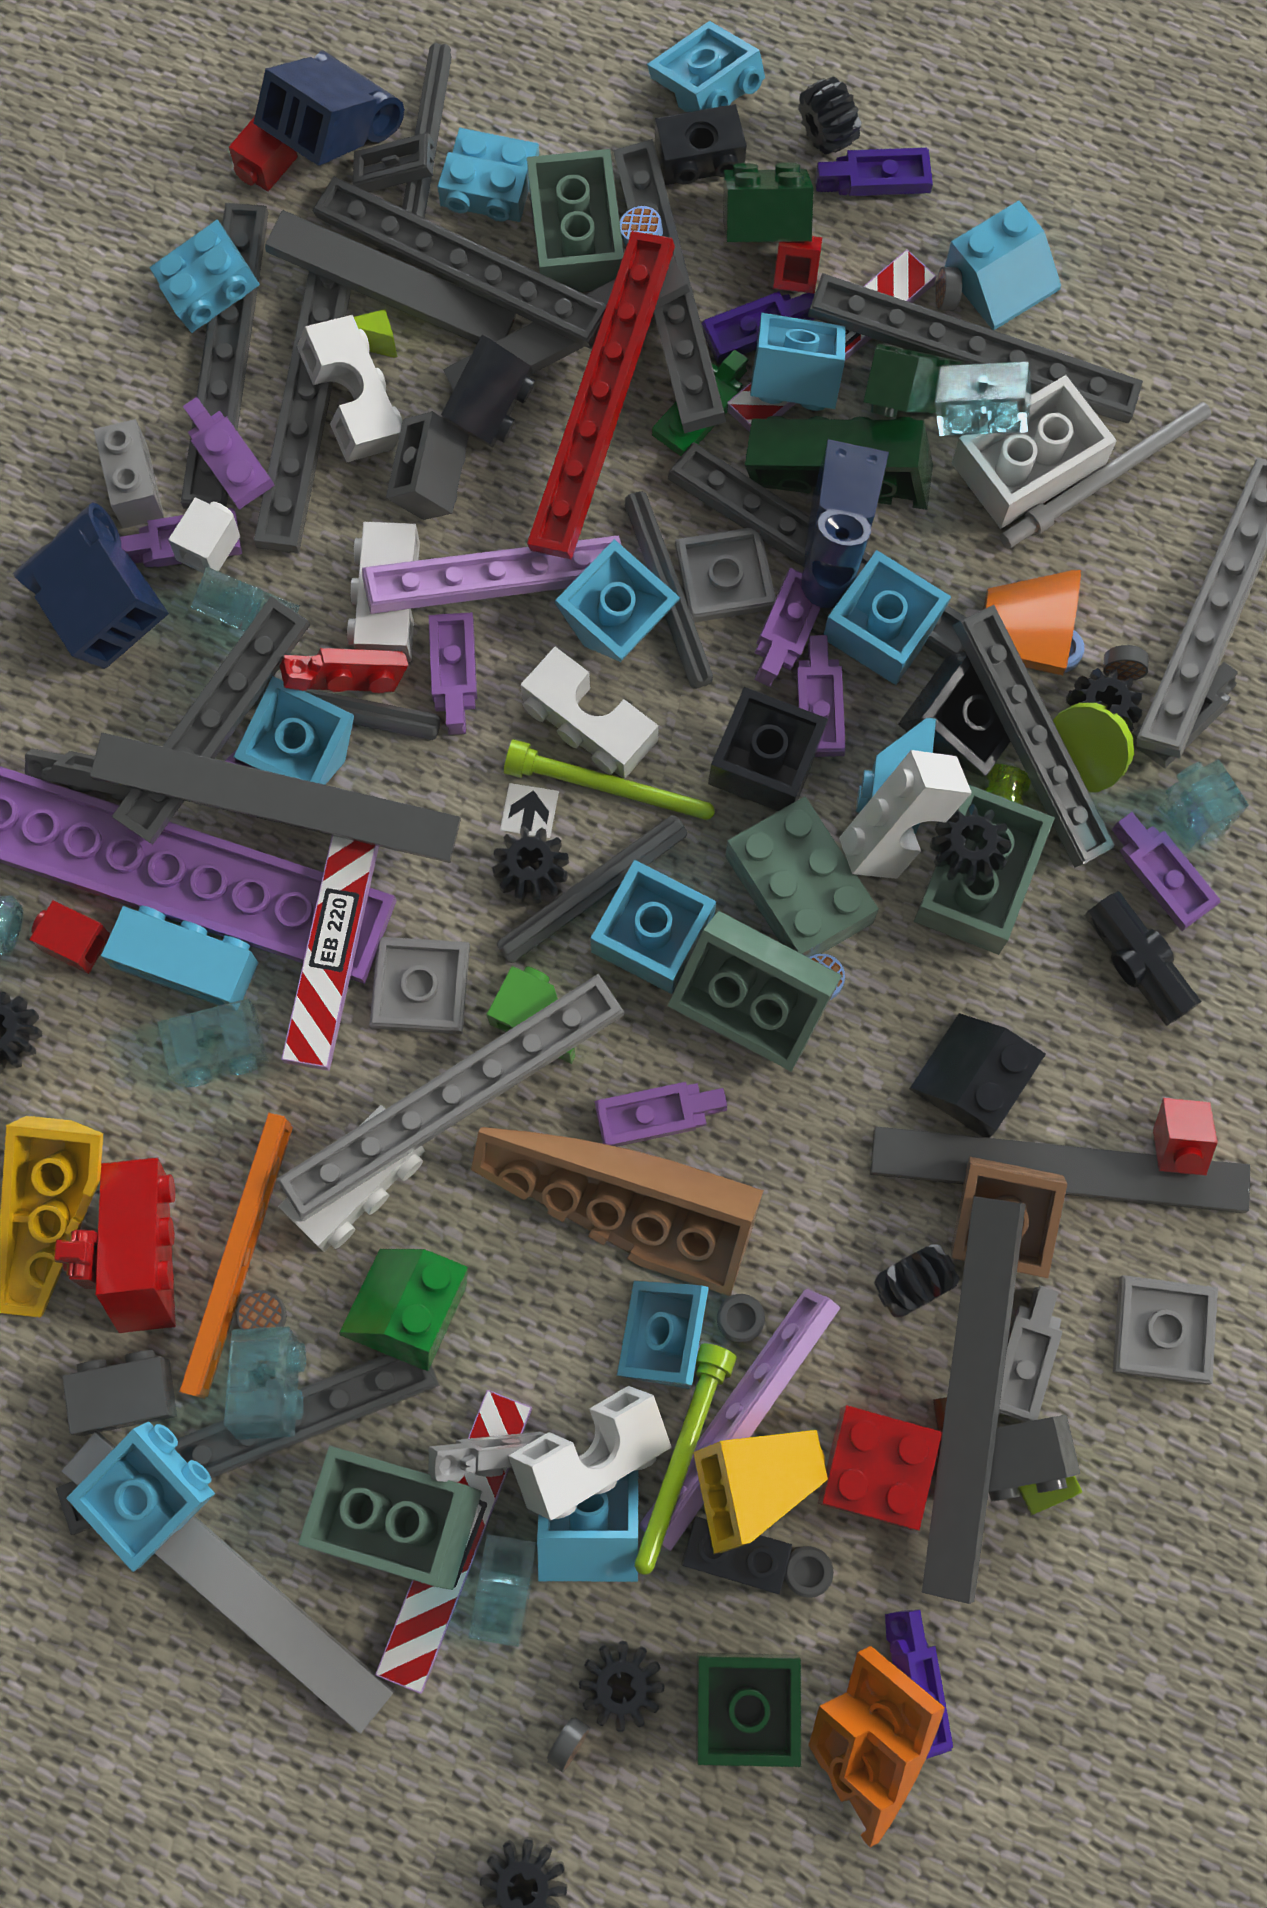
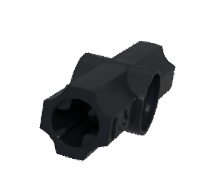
M1119 891L1110 894L1086 912L1084 916L1112 952L1111 960L1116 971L1129 986L1133 988L1138 987L1166 1026L1202 1002L1173 964L1174 955L1166 940L1156 930L1146 928Z

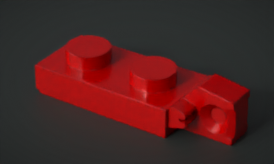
M320 648L315 656L284 655L279 668L284 688L302 691L311 689L330 690L332 692L372 691L373 693L395 692L408 668V662L403 651Z
M74 1230L70 1233V1241L56 1239L54 1261L63 1263V1270L67 1272L66 1276H69L71 1281L84 1289H96L98 1233L94 1230Z

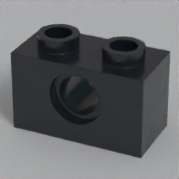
M736 104L655 118V147L665 185L675 183L686 185L697 179L713 176L724 177V170H733V165L745 163L747 145Z
M695 1516L681 1565L780 1595L792 1544L759 1535L749 1544L723 1553L714 1554L707 1519Z

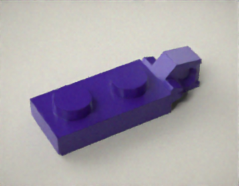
M926 147L847 150L846 156L837 157L836 161L817 163L815 172L816 192L838 191L839 195L844 196L931 193L933 181L929 149Z
M778 291L703 320L701 326L704 337L717 364H721L734 350L742 355L756 350L761 313L811 321L815 320L808 317L815 294L805 293L791 299L789 294L781 296Z
M902 1610L885 1614L886 1640L890 1643L892 1664L945 1707L938 1731L926 1759L952 1751L953 1742L936 1646H928L925 1639L921 1610Z

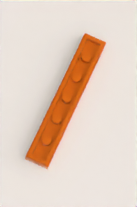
M268 1113L179 1392L203 1399L209 1395L293 1129L292 1124L285 1116Z

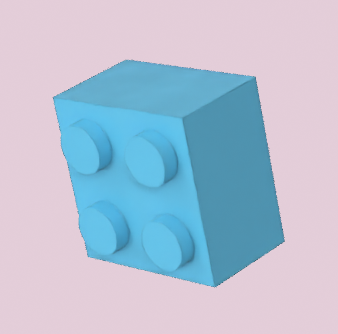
M634 860L590 938L591 953L672 994L703 929L715 915L716 901Z

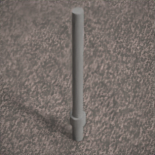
M1205 402L1199 403L1046 505L1042 503L1036 505L1024 514L1022 521L1000 534L1002 544L1007 549H1010L1033 533L1036 535L1043 533L1054 525V519L1211 416L1209 406Z

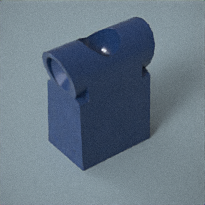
M322 50L315 58L307 57L265 68L253 123L314 164L320 166L364 146L367 139L377 143L386 140L399 129L404 118L405 109L403 102Z
M827 440L812 496L805 549V564L801 577V588L805 597L818 607L834 608L857 577L871 535V527L889 455L887 451Z
M92 502L60 530L50 543L41 547L12 574L21 584L36 594L34 596L70 655L105 669L169 613L128 553L121 548L122 543L119 532L109 514L99 504Z

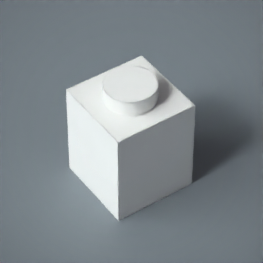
M195 497L168 541L177 561L215 578L240 538L234 515L227 507L218 502L208 504Z

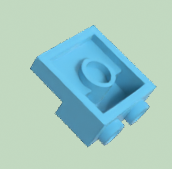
M711 21L702 25L647 64L651 79L674 92L678 107L687 113L730 105L731 102L746 93H755L761 86L762 80L765 79L760 50Z
M459 128L453 151L447 153L438 184L440 206L447 207L456 213L472 212L487 215L495 221L512 220L520 222L529 192L527 157L539 156V143Z
M218 219L149 267L175 314L191 333L211 321L212 318L260 285Z
M149 1421L132 1429L66 1498L132 1572L142 1567L176 1531L181 1529L215 1495L214 1491L208 1486L211 1482L209 1472L196 1461L190 1460L187 1463L174 1449L178 1445L175 1435L167 1427L161 1424L153 1426Z

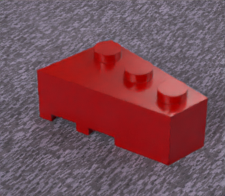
M158 1157L101 1163L95 1295L118 1333L176 1327L172 1246L174 1245L175 1233L173 1220L170 1217L169 1204L175 1202V1183L172 1174L166 1175Z

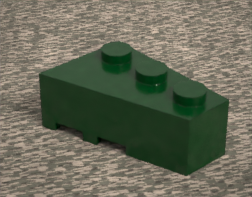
M878 343L875 348L863 402L872 404L870 412L895 418L898 410L906 412L949 413L962 361Z

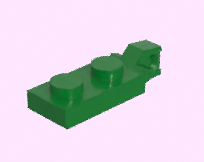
M736 350L721 363L720 367L712 363L724 414L728 412L727 402L742 390L743 384L739 380L747 372L746 364L748 358ZM675 402L652 427V436L679 456H682L693 442L699 444L714 426L684 433L677 402Z

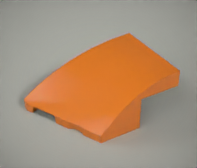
M1081 570L1061 572L987 589L983 610L995 605L1026 668L1063 676L1067 668L1072 642Z
M872 1646L857 1652L847 1692L819 1706L808 1745L821 1768L829 1775L832 1787L840 1801L849 1800L866 1828L861 1837L870 1848L880 1842L904 1804L928 1756L945 1710L941 1703Z

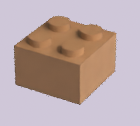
M969 1156L951 1245L952 1258L965 1261L973 1196L1023 1203L1026 1206L1017 1272L1049 1278L1067 1189L1064 1175Z

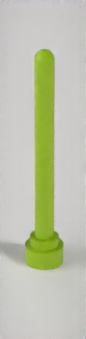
M512 739L507 752L503 771L507 775L522 778L523 774L531 776L534 772L704 820L711 819L715 814V808L709 802L539 756L538 750L531 749V744Z
M703 1343L700 1345L697 1353L695 1366L697 1367L696 1376L699 1380L635 1560V1569L642 1575L650 1574L655 1567L717 1385H722L724 1379L729 1378L732 1374L737 1357L734 1353L723 1347Z

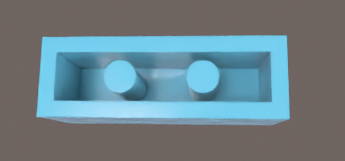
M141 905L138 911L125 906L122 907L101 954V957L112 968L238 1012L259 963L253 953L249 951V944L227 935L224 936L222 941L207 936L208 931L205 928L189 921L183 920L180 926L165 921L166 916L163 913L147 906Z

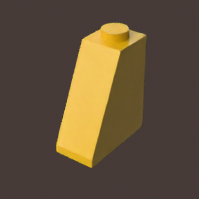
M817 1430L723 1440L693 1452L714 1554L723 1553L751 1543L828 1480L825 1456L820 1446Z

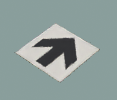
M509 783L500 831L520 834V828L525 826L529 830V835L535 836L536 832L543 827L546 829L547 838L550 839L559 791Z

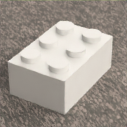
M1065 375L961 436L956 446L952 465L1001 529L1023 516L1036 505L1045 503L1105 466L1117 440Z

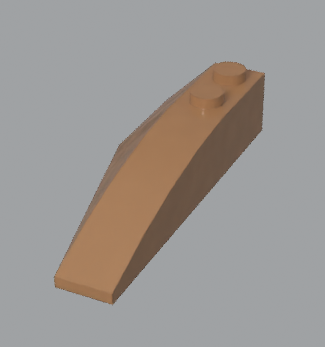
M481 1127L478 1132L471 1166L473 1172L523 1200L531 1197L542 1203L548 1209L547 1214L561 1222L568 1218L589 1230L588 1237L598 1243L605 1245L606 1241L628 1252L627 1259L633 1263L694 1285L709 1287V1290L727 1296L732 1294L764 1191L672 1160L626 1148L563 1136Z

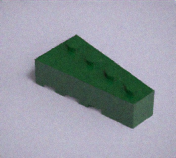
M781 416L752 419L745 467L749 478L761 486L809 494L812 486L815 487L827 440L829 439L889 452L878 503L891 505L893 498L913 500L912 508L928 509L933 461L924 420H915L910 417H898L894 420H872L863 416L854 417L851 420L828 419L822 416H814L809 419H786Z

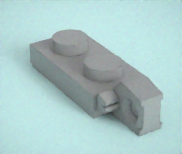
M1041 1285L1035 1287L1029 1307L1018 1306L1016 1314L1012 1318L1002 1384L1000 1414L1023 1422L1038 1420L1063 1332L1059 1330L1061 1319L1052 1316L1059 1291Z
M531 1432L456 1440V1444L429 1446L428 1474L431 1475L433 1480L447 1482L448 1480L459 1482L467 1472L485 1477L500 1476L503 1474V1468L512 1467L508 1455L545 1435V1433Z

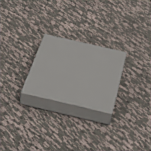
M743 528L675 539V548L686 602L694 623L771 610L776 598L763 537L752 528Z
M381 937L376 953L369 1023L371 1029L462 1034L470 953L469 942Z
M1126 1275L1120 1276L1113 1372L1206 1385L1212 1384L1218 1287Z

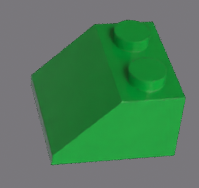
M379 1249L339 1332L340 1336L428 1372L467 1287L468 1266L426 1249Z

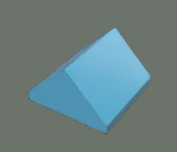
M614 539L555 600V604L585 647L621 662L679 601L680 597Z
M272 676L235 752L234 758L260 770L326 785L345 762L354 715L306 691L284 688L283 680Z
M634 1281L617 1376L691 1389L709 1287Z

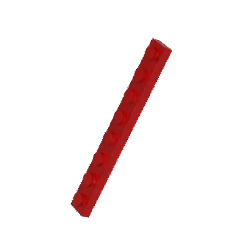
M632 231L527 541L531 551L572 560L675 249L671 237Z

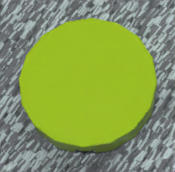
M1098 703L1075 704L1060 712L1052 720L1088 792H1100L1116 784L1127 772L1134 756L1133 736L1126 722L1117 713L1112 714L1109 710L1104 709L1106 706Z

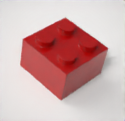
M843 1406L840 1409L826 1467L828 1480L822 1484L818 1504L905 1529L920 1531L942 1432L852 1406Z

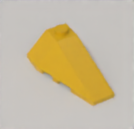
M24 1116L6 1125L0 1209V1313L39 1318L43 1316L63 1270V1263L54 1261L56 1239L70 1241L71 1231L80 1229L100 1182L103 1133L72 1120Z

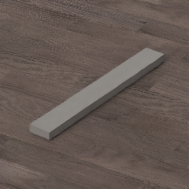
M1257 457L1137 736L1136 746L1181 758L1267 553L1266 459Z
M597 974L277 1178V1181L300 1218L305 1221L624 1016V1011L600 975Z
M94 1432L63 1468L62 1472L76 1485H79L115 1446L101 1433ZM193 1516L155 1552L159 1558L358 1733H362L394 1693V1690L376 1676L372 1670L197 1517Z

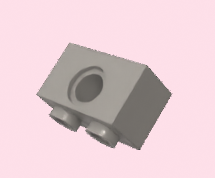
M133 419L93 429L110 504L122 528L148 523L147 520L165 518L148 445L137 420Z

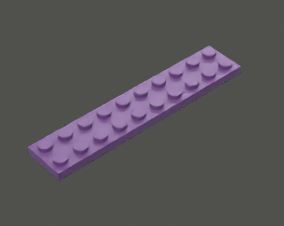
M0 766V863L138 909L141 905L147 906L163 913L168 919L180 923L183 920L189 921L205 928L210 933L222 937L225 935L235 937L252 947L303 963L324 872L172 822L168 823L152 845L112 817L120 805ZM373 888L369 889L350 976L351 980L365 984L377 953L380 938L385 933L397 902L394 895Z

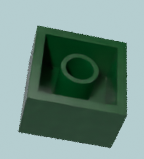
M739 163L733 165V170H724L723 224L727 242L812 241L814 188L807 169H800V164L778 163L775 165V170H758L757 164Z
M697 1652L696 1760L698 1765L801 1767V1658L798 1655Z

